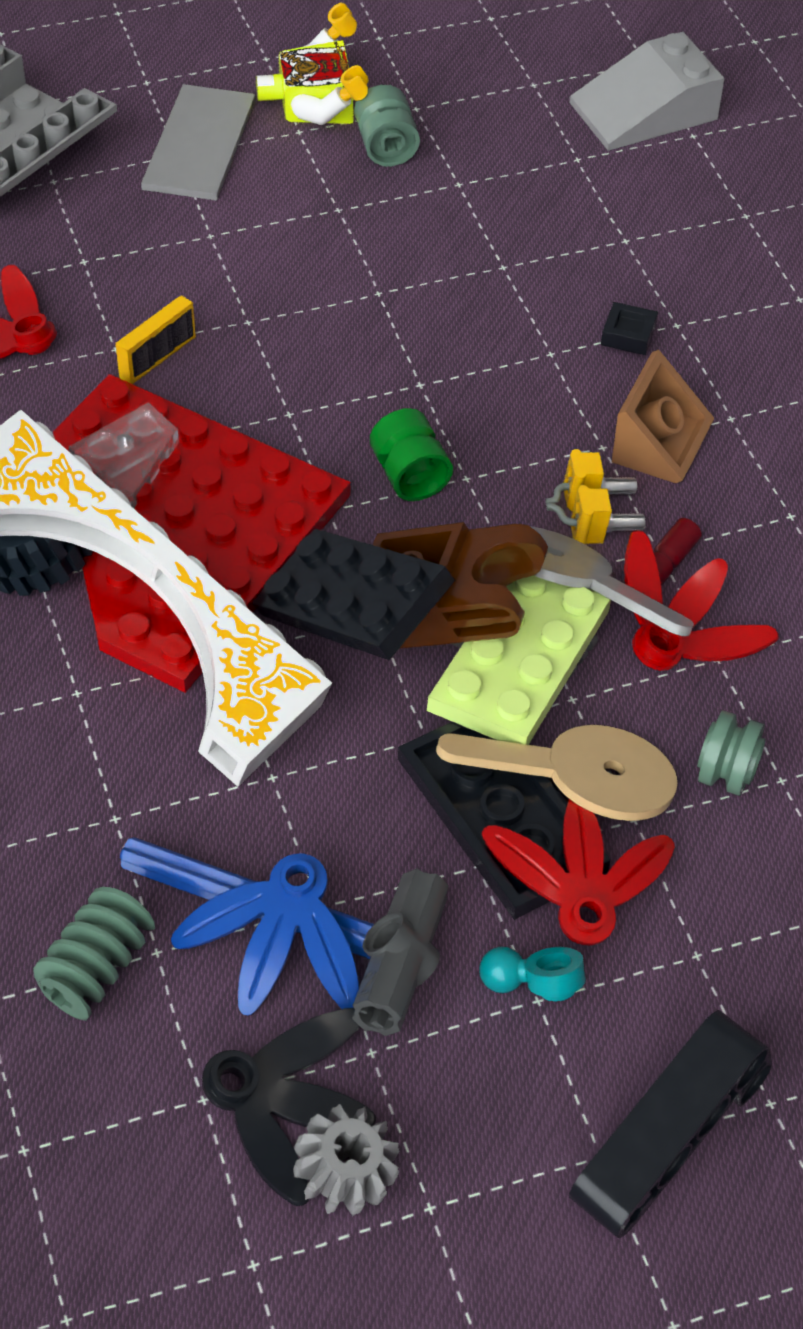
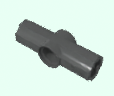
M419 869L402 874L388 914L379 919L364 938L363 950L371 958L353 1003L355 1011L352 1019L365 1031L378 1032L384 1036L400 1032L416 987L431 976L439 963L440 953L432 944L447 902L446 893L449 886L438 874L425 873Z

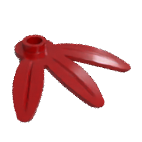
M7 265L1 271V286L6 308L13 321L0 318V359L15 351L30 355L40 354L50 347L57 336V330L54 324L47 321L46 316L40 313L37 295L26 276L17 266Z
M634 530L630 534L626 548L624 563L625 584L663 604L660 576L649 537L643 531ZM717 558L699 569L678 590L668 608L689 618L694 623V628L707 614L716 600L728 571L727 562L724 559ZM634 613L636 620L641 626L633 636L632 646L634 653L643 664L660 671L674 668L682 657L698 661H728L743 658L769 647L779 639L777 630L768 625L720 626L691 631L689 636H680Z
M570 799L563 821V849L568 873L541 846L517 832L496 825L487 826L482 831L483 840L489 850L512 875L545 899L560 906L558 920L566 937L574 943L586 946L602 943L610 936L616 924L614 908L631 900L652 884L668 865L675 848L673 840L667 835L653 836L626 851L612 866L607 875H604V846L598 820L593 812L582 808ZM587 907L593 910L597 915V922H585L579 914V909Z

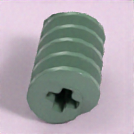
M96 888L89 896L88 904L81 906L75 914V922L68 923L61 932V939L55 940L47 950L48 957L40 958L33 968L34 978L45 997L68 1015L78 1020L86 1021L92 1012L83 998L100 1003L106 994L98 981L113 985L119 978V975L112 964L119 967H127L133 959L126 947L140 950L146 942L144 935L139 929L147 931L155 929V922L145 907L128 893L116 888Z

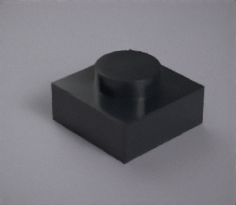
M613 302L602 331L601 345L646 355L656 327L658 311Z

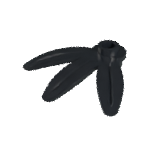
M354 1008L325 1013L302 1022L273 1039L253 1057L238 1050L219 1052L207 1062L202 1073V1088L208 1100L218 1108L234 1111L239 1137L255 1170L273 1191L294 1206H302L309 1201V1199H305L304 1194L308 1184L307 1179L294 1177L293 1167L299 1158L289 1139L270 1114H274L291 1123L307 1127L310 1119L317 1115V1113L328 1119L332 1108L340 1104L349 1118H353L358 1109L365 1107L367 1112L365 1122L371 1126L376 1122L375 1114L367 1106L347 1095L322 1086L282 1078L322 1061L344 1045L360 1028L352 1019L355 1011ZM228 1073L236 1075L241 1081V1088L236 1091L227 1090L221 1083V1076Z

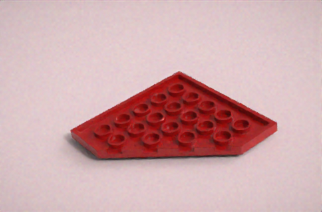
M111 374L53 431L55 440L72 455L82 457L90 465L93 473L107 486L121 491L129 500L131 507L147 521L155 522L161 526L172 543L187 556L190 555L197 558L205 566L208 574L226 590L236 592L244 600L247 608L252 613L256 609L252 602L264 589L266 581L273 574L277 573L295 553L300 541L310 535L314 529L322 530L351 496L349 481ZM94 551L91 556H85L83 558L85 565L82 569L99 650L186 693L203 672L197 652L178 617L148 584L125 567Z

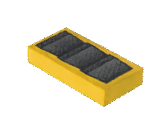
M182 295L177 297L115 343L120 379L134 384L196 337L192 301Z

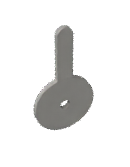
M530 526L543 537L548 546V552L541 570L534 576L565 586L590 588L673 634L680 636H689L691 634L694 623L689 618L611 577L612 566L600 553L568 536Z

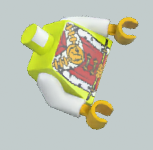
M338 3L329 11L328 20L332 24L329 30L324 28L304 47L284 50L279 53V74L256 76L258 101L282 99L285 119L289 122H307L318 125L326 123L351 124L353 123V100H362L368 93V86L366 85L368 83V76L359 65L349 68L344 41H338L337 39L339 36L349 37L357 29V22L353 18L352 12L344 3Z

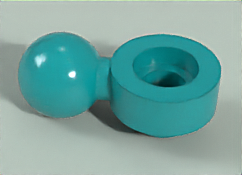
M496 947L489 950L483 956L479 966L480 978L491 991L509 993L518 988L522 982H526L532 993L542 996L549 1001H562L572 997L586 982L582 954L568 947L542 949L533 953L527 959H522L518 952L509 947Z

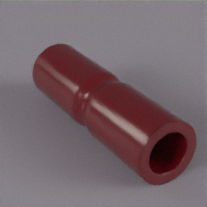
M678 519L654 548L653 552L661 586L672 574L673 568L679 566L701 539L702 533L700 528L690 519Z

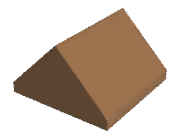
M659 349L652 352L618 413L612 463L678 483L683 481L714 417Z

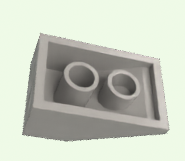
M684 32L672 33L642 44L572 94L569 103L609 151L718 120L724 77Z

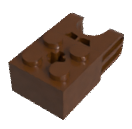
M464 522L377 533L372 545L443 565L455 579L453 584L399 649L508 638L517 634L525 611L506 586L516 580L534 576L540 572L548 552V546L543 537L529 525L507 524L468 529Z

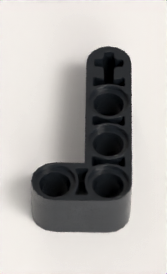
M720 1010L713 1012L701 1024L581 1172L570 1190L569 1198L617 1238L626 1235L734 1102L741 1107L757 1092L772 1068L770 1048Z

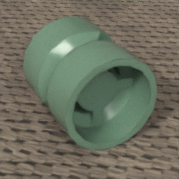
M377 85L369 88L366 97L356 101L354 114L367 155L374 163L381 166L403 164L414 156L420 143L419 133L407 98L399 88L392 85Z

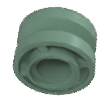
M722 710L717 721L711 723L704 740L697 765L700 768L698 782L712 787L722 778L726 782L727 792L741 796L746 784L750 785L760 762L766 741L765 738H762L765 724L750 720L741 728L738 727L736 714Z

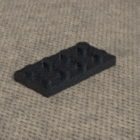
M314 529L310 535L300 541L295 553L283 567L266 581L264 589L253 600L252 604L264 617L390 660L449 589L455 579L443 565Z
M450 722L399 746L398 761L512 918L515 920L550 902L522 883L495 858L483 840L482 831L487 826L496 825L517 832L541 846L568 873L563 849V821L568 803L551 781L543 776L453 764L444 761L436 752L439 738L444 734H459L493 739L455 722ZM605 851L603 874L609 872L611 861Z

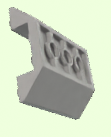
M1 44L0 197L117 112V104L86 88H83L63 103L26 84L22 55Z

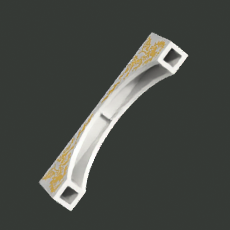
M19 410L0 425V536L51 538L97 552L134 573L167 603L188 633L197 652L204 676L206 719L198 752L238 787L322 706L332 682L326 678L324 671L316 662L303 658L286 643L283 634L276 627L265 624L254 615L236 592L226 590L208 574L205 566L197 558L190 555L187 556L172 543L161 526L155 522L147 521L131 507L129 500L121 491L107 486L93 473L90 465L82 457L72 455L58 443L47 426L41 422L33 421L22 410Z

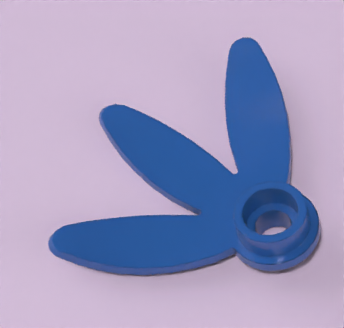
M298 853L286 856L274 866L270 875V881H259L242 885L213 897L193 911L172 934L171 942L174 948L190 949L229 935L264 915L247 946L239 976L238 1007L243 1015L248 1016L259 1009L275 986L290 953L296 928H300L310 962L327 992L341 1009L354 1008L353 1003L359 990L355 962L341 928L329 909L321 901L328 885L327 874L322 863L311 855ZM304 873L308 875V880L303 885L293 886L288 883L289 877L294 874Z

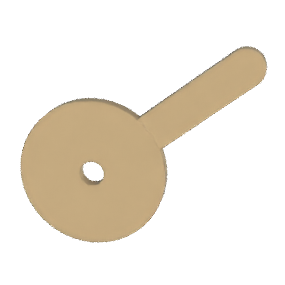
M584 725L569 729L556 738L552 748L459 734L442 735L436 747L437 755L449 763L550 777L560 791L574 803L590 812L611 819L637 821L655 817L663 813L670 806L677 790L676 772L670 761L658 748L631 732L610 726ZM605 769H613L620 775H613Z

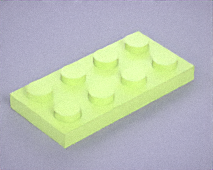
M536 576L522 578L506 586L525 611L518 633L508 638L464 642L428 696V712L499 741L529 745L608 614L611 603L609 598L592 589L565 586Z

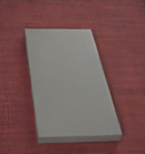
M183 84L141 182L142 190L218 200L254 106L255 94Z

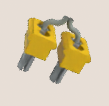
M573 449L572 453H570L564 483L559 484L554 489V496L552 498H546L547 511L556 512L564 524L571 526L573 539L583 544L604 543L606 532L643 531L646 524L644 514H612L609 494H635L637 491L636 478H604L599 452H581L578 449ZM563 490L566 506L572 511L571 518L567 517L564 510L556 505L561 499V492Z

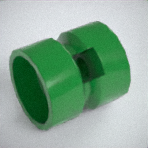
M411 408L396 410L381 418L373 427L370 434V446L383 469H385V474L399 498L406 501H420L440 492L448 484L453 475V465L439 440L435 439V433L423 412Z

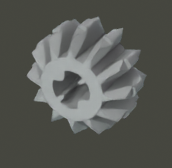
M340 1104L332 1108L328 1119L317 1113V1115L310 1119L307 1125L308 1133L299 1135L295 1143V1153L301 1158L296 1161L293 1167L294 1177L310 1180L304 1190L306 1200L315 1198L319 1194L327 1197L325 1202L327 1214L335 1212L340 1201L344 1202L352 1216L361 1213L365 1206V1201L373 1206L379 1205L387 1194L385 1186L393 1185L398 1177L399 1167L392 1163V1161L395 1160L399 1153V1143L382 1140L388 1130L387 1121L376 1123L373 1126L365 1122L367 1119L365 1107L358 1109L353 1118L348 1117ZM347 1157L351 1158L350 1160L346 1161L345 1163L342 1162V1161L345 1160Z

